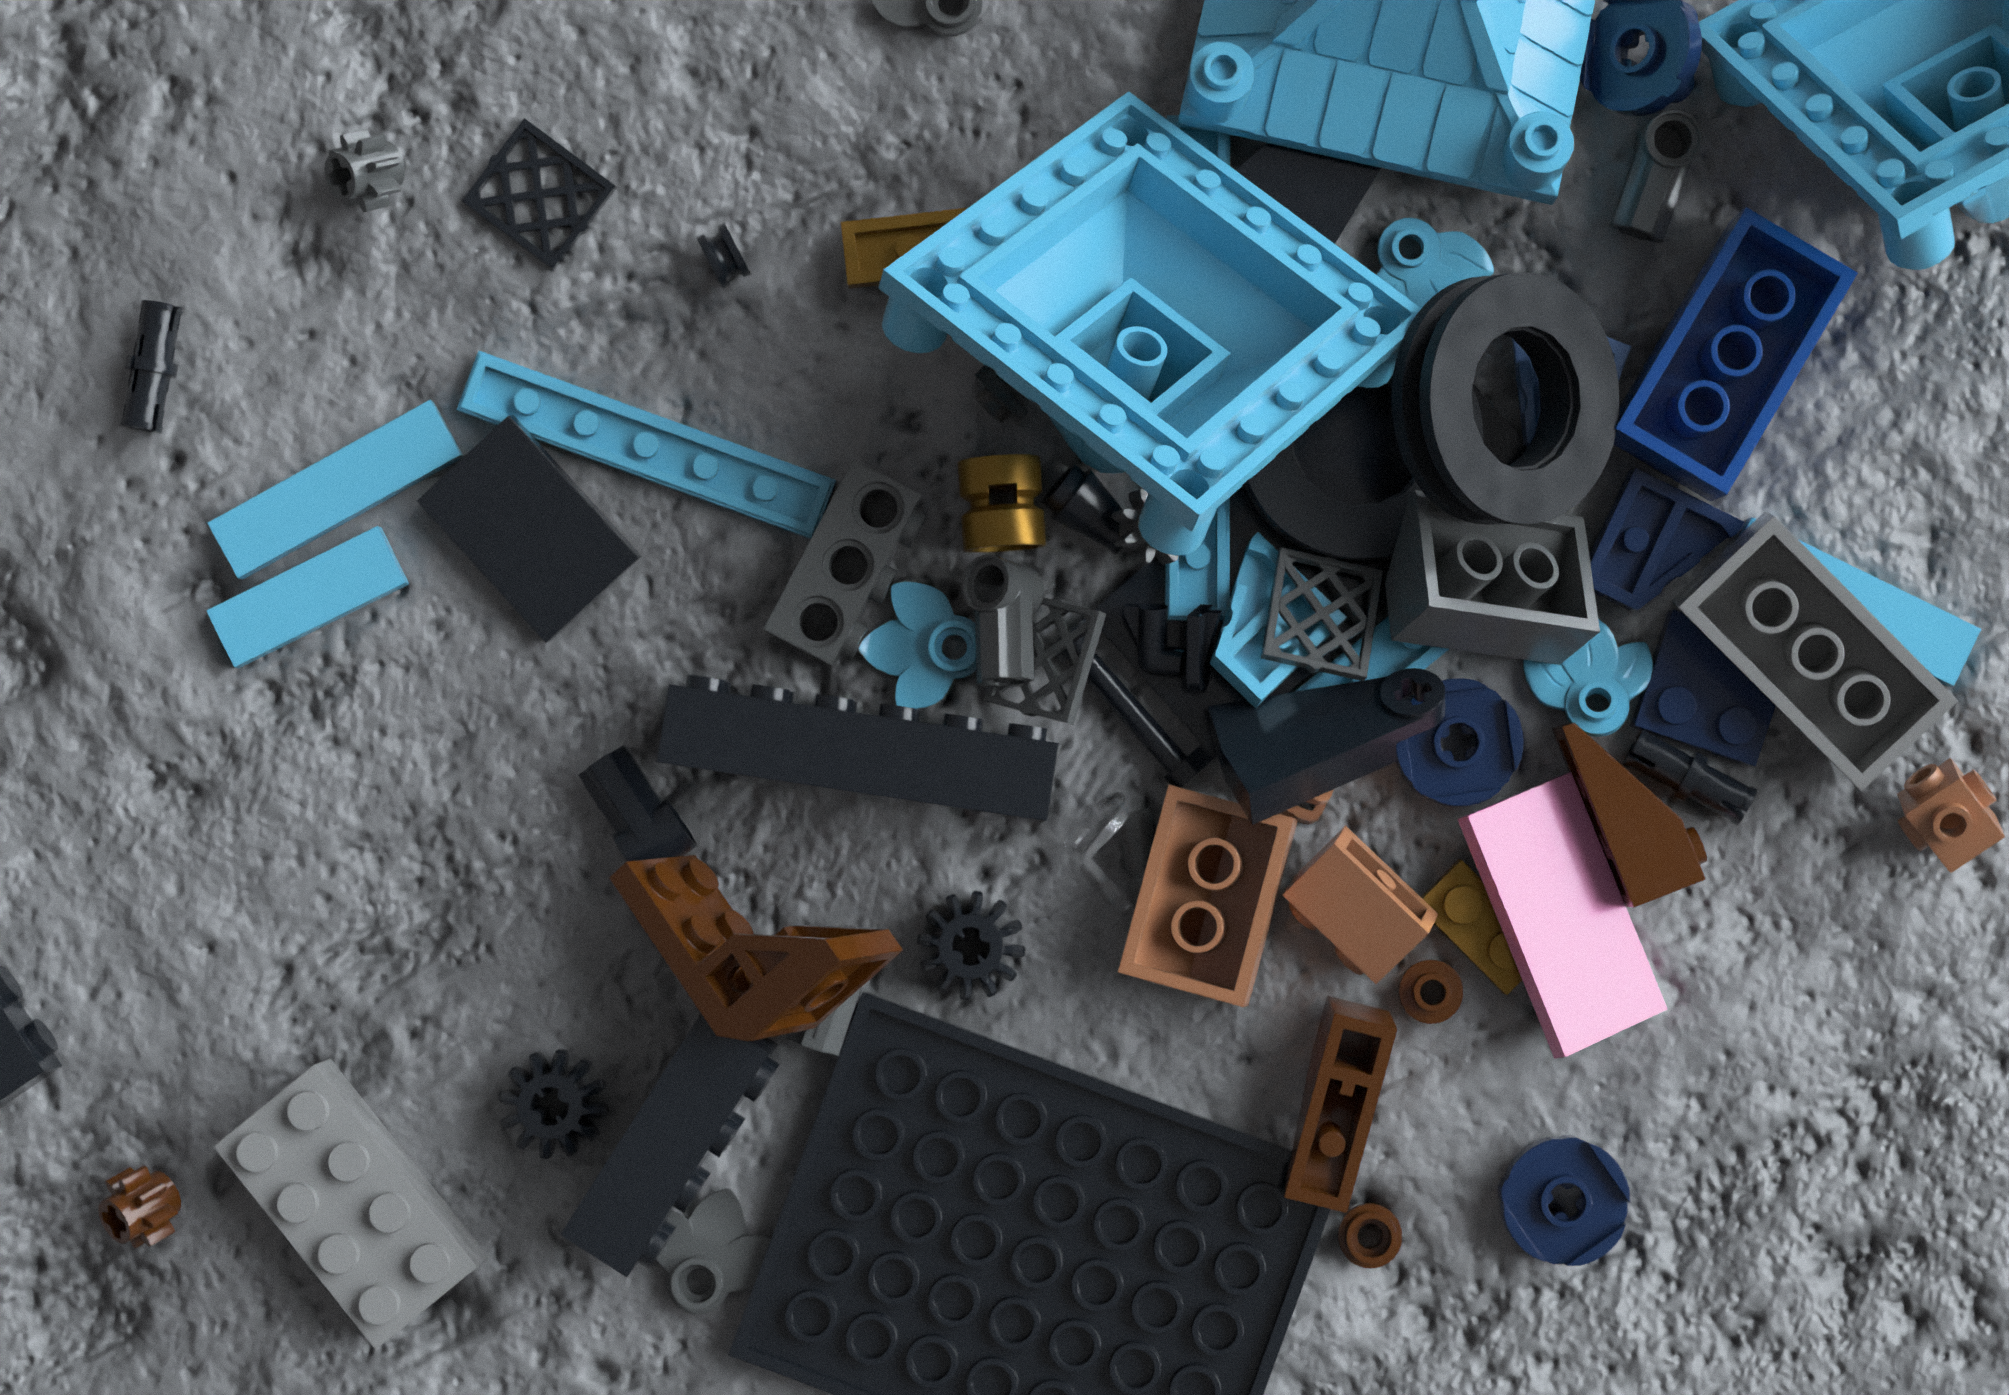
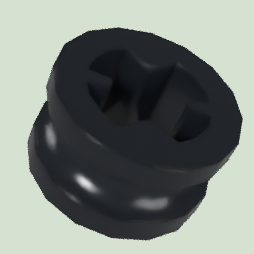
M725 223L718 226V233L714 237L709 238L704 234L696 237L723 289L730 286L729 281L733 275L740 274L744 278L751 275Z

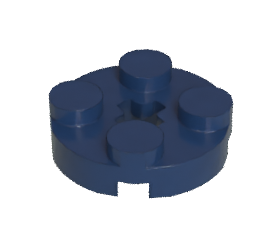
M1603 0L1608 5L1600 11L1596 20L1591 19L1588 40L1580 73V81L1584 88L1592 92L1598 103L1626 116L1650 115L1664 109L1670 103H1679L1686 99L1694 87V74L1698 68L1702 50L1701 29L1694 7L1682 0ZM1645 35V41L1649 43L1648 53L1637 64L1636 61L1628 59V50L1637 47L1640 36Z
M1465 678L1442 680L1445 686V716L1435 727L1396 743V764L1401 775L1410 784V787L1423 797L1447 806L1478 804L1497 794L1510 780L1512 773L1516 771L1523 754L1522 726L1513 707L1506 699L1503 700L1496 691L1488 688V686L1476 680ZM1414 697L1410 699L1412 705L1423 703V701L1418 702ZM1452 724H1460L1462 733L1467 735L1473 734L1475 739V747L1465 749V760L1454 761L1452 752L1442 751L1440 740L1449 736V726Z
M1572 1135L1546 1137L1526 1146L1508 1165L1506 1173L1500 1179L1498 1185L1500 1214L1511 1238L1532 1257L1552 1264L1581 1266L1601 1258L1620 1240L1626 1226L1624 1221L1628 1213V1202L1630 1203V1188L1619 1164L1602 1148ZM1559 1184L1566 1190L1576 1186L1581 1194L1574 1200L1578 1211L1571 1217H1568L1562 1211H1557L1554 1214H1551L1548 1204L1553 1200L1551 1191Z

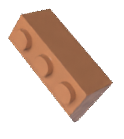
M1168 784L1118 973L1240 1007L1249 1006L1298 821L1292 817L1276 814L1252 825L1239 803Z

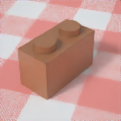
M1346 825L1293 877L1282 895L1289 901L1290 911L1303 926L1313 931L1318 929L1336 946L1335 952L1348 969L1358 975L1364 973L1375 984L1429 934L1438 916V913Z

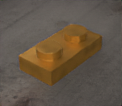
M967 208L841 222L848 288L879 286L883 270Z
M1458 859L1421 898L1438 913L1434 925L1504 995H1508L1522 981L1521 975L1482 880L1461 859Z

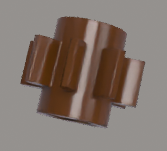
M145 1165L135 1171L129 1167L104 1182L111 1195L100 1202L98 1212L104 1229L116 1242L125 1244L131 1241L134 1248H138L145 1243L150 1248L175 1233V1229L169 1219L180 1211L181 1198L175 1184L165 1173L161 1171L149 1173Z

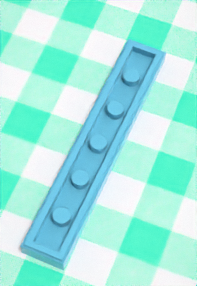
M479 350L456 409L463 414L496 426L507 416L514 415L530 434L540 442L808 539L812 538L821 521L837 483L835 479Z

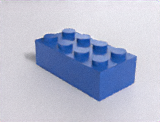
M1747 207L1743 209L1727 224L1619 407L1618 424L1615 428L1617 431L1614 445L1710 502L1727 495L1858 272Z

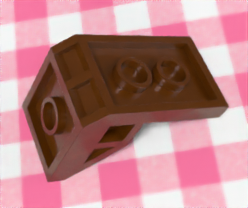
M696 855L628 861L609 877L716 1036L754 1041L813 1029L903 951L889 929L795 925L783 927L775 935L754 934L748 921L731 908L718 889L719 882L715 873L707 864L698 860Z

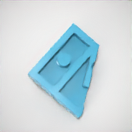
M1259 532L1251 538L1246 546L1210 660V664L1255 708L1298 668L1293 665L1261 659L1278 550ZM1297 570V572L1300 574L1305 582L1308 581V579ZM1286 572L1281 597L1297 588ZM1316 587L1311 589L1323 607L1332 603ZM1303 595L1286 605L1298 623L1315 614ZM1339 609L1329 615L1338 628L1347 618ZM1279 613L1274 639L1290 629ZM1321 620L1304 631L1316 648L1331 635ZM1296 636L1279 646L1281 651L1303 657L1309 655Z

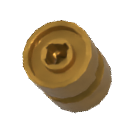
M1032 454L992 455L968 458L957 462L959 494L962 499L970 503V510L961 516L964 552H1007L1046 546L1044 511L1036 507L1033 500L1043 492L1040 456ZM1013 491L1014 504L989 505V493Z

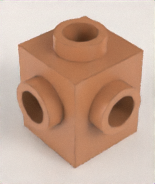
M1951 758L1939 766L1929 764L1920 768L1906 780L1904 784L1905 789L1897 794L1904 812V816L1897 821L1905 835L1920 852L1929 846L1950 873L2005 838L1996 815L1989 807V805L1997 801L1990 788L1974 769L1964 775Z

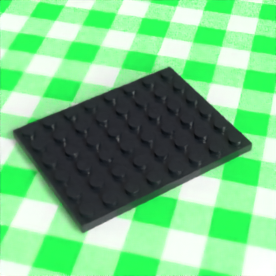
M863 991L728 1355L833 1395H1263L1331 1209L1284 1198L1283 1193L1292 1150Z

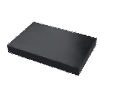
M514 415L507 416L417 500L423 509L545 643L551 641L642 557Z

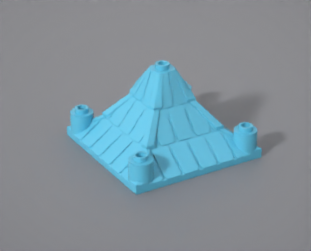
M1204 0L1177 123L1553 205L1558 197L1562 172L1574 150V136L1570 130V124L1595 0Z
M1737 0L1699 21L1702 36L1701 51L1709 59L1719 98L1728 104L1742 107L1763 103L1768 108V111L1788 130L1793 131L1805 146L1817 157L1825 161L1826 165L1848 186H1851L1857 192V195L1878 213L1885 252L1891 263L1900 268L1923 270L1940 263L1948 257L1955 243L1949 208L1955 204L1967 217L1976 220L1978 223H1995L2009 218V0Z
M1129 91L883 270L878 287L889 296L883 315L882 328L885 336L894 345L913 353H928L940 348L945 342L947 334H949L952 340L982 364L994 369L1000 378L1027 399L1039 404L1041 410L1047 413L1068 446L1077 454L1082 462L1098 470L1100 473L1116 474L1126 472L1131 480L1147 491L1148 496L1139 515L1138 527L1141 535L1151 547L1162 553L1175 556L1186 555L1197 550L1206 536L1217 508L1240 489L1248 479L1252 478L1271 462L1279 452L1286 449L1302 435L1310 425L1318 421L1333 408L1347 393H1350L1357 386L1374 388L1386 384L1393 375L1402 340L1411 322L1421 310L1419 306Z

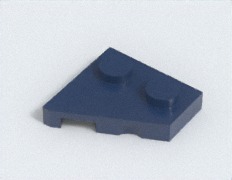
M1637 468L1630 469L1589 553L1594 592L1629 611H1638L1660 594L1662 588L1675 578L1683 576L1701 562L1700 559L1725 539L1737 534L1741 530L1744 521Z

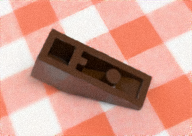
M1568 723L1552 728L1567 769L1572 773L1626 907H1637L1706 880L1700 865L1707 862V854L1702 840L1694 827L1686 829L1682 819L1577 724Z
M1327 996L1310 1057L1283 1193L1284 1198L1347 1213L1397 1033V1027L1389 1011Z

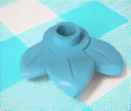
M1402 218L1394 221L1383 231L1378 241L1377 257L1381 268L1377 276L1420 308L1439 291L1455 282L1472 277L1491 276L1494 273V267L1489 255L1472 237L1458 231L1436 233L1432 226L1417 218ZM1406 238L1416 240L1421 247L1420 257L1413 260L1404 258L1399 252V242Z
M918 582L895 583L891 586V601L898 620L889 621L868 634L860 644L859 652L876 669L899 677L895 691L897 706L914 709L926 708L944 698L954 679L967 677L976 671L975 623L966 617L954 615L947 597L940 590ZM950 636H960L967 644L964 656L956 660L947 658L942 651L943 642Z
M1599 620L1600 632L1562 664L1523 661L1526 681L1536 699L1544 706L1565 711L1570 723L1577 724L1585 733L1593 737L1607 736L1621 728L1629 713L1630 700L1647 688L1653 671L1652 657L1647 643L1633 642L1618 647L1614 635L1601 620ZM1599 694L1608 700L1610 706L1605 711L1595 712L1588 708L1585 700L1591 695Z

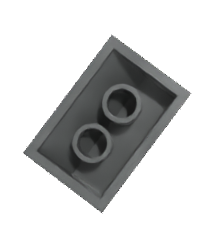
M1415 490L1409 496L1385 581L1392 641L1560 665L1600 632L1584 518L1562 514L1552 520L1535 524H1475L1453 517L1443 511L1423 491Z

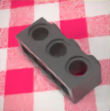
M853 459L763 630L834 668L841 656L851 661L868 630V627L859 623L870 600L881 605L896 578L898 571L891 568L889 564L900 543L911 548L928 514L918 510L923 502L922 494ZM877 494L891 497L898 507L895 519L889 525L881 528L869 526L863 521L861 516L865 501ZM847 550H855L862 553L868 563L865 576L854 584H842L835 580L832 574L834 559L840 553ZM817 606L831 608L835 611L838 619L835 633L824 641L808 639L802 627L803 618L806 613Z

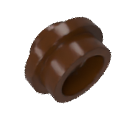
M1428 959L1414 963L1404 972L1399 982L1398 995L1403 1009L1409 1016L1422 1023L1436 1024L1448 1020L1457 1012L1463 999V985L1459 975L1451 966L1438 960ZM1428 980H1437L1443 988L1441 999L1434 1004H1426L1420 996V989Z
M1364 1203L1353 1207L1343 1216L1338 1227L1337 1236L1341 1251L1350 1262L1359 1267L1371 1269L1388 1264L1398 1254L1402 1244V1229L1398 1219L1390 1210L1379 1204ZM1370 1223L1379 1226L1381 1236L1376 1244L1364 1246L1359 1243L1358 1232L1362 1226Z

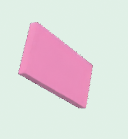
M1571 772L1557 776L1457 819L1554 1059L1567 1057L1667 1010Z

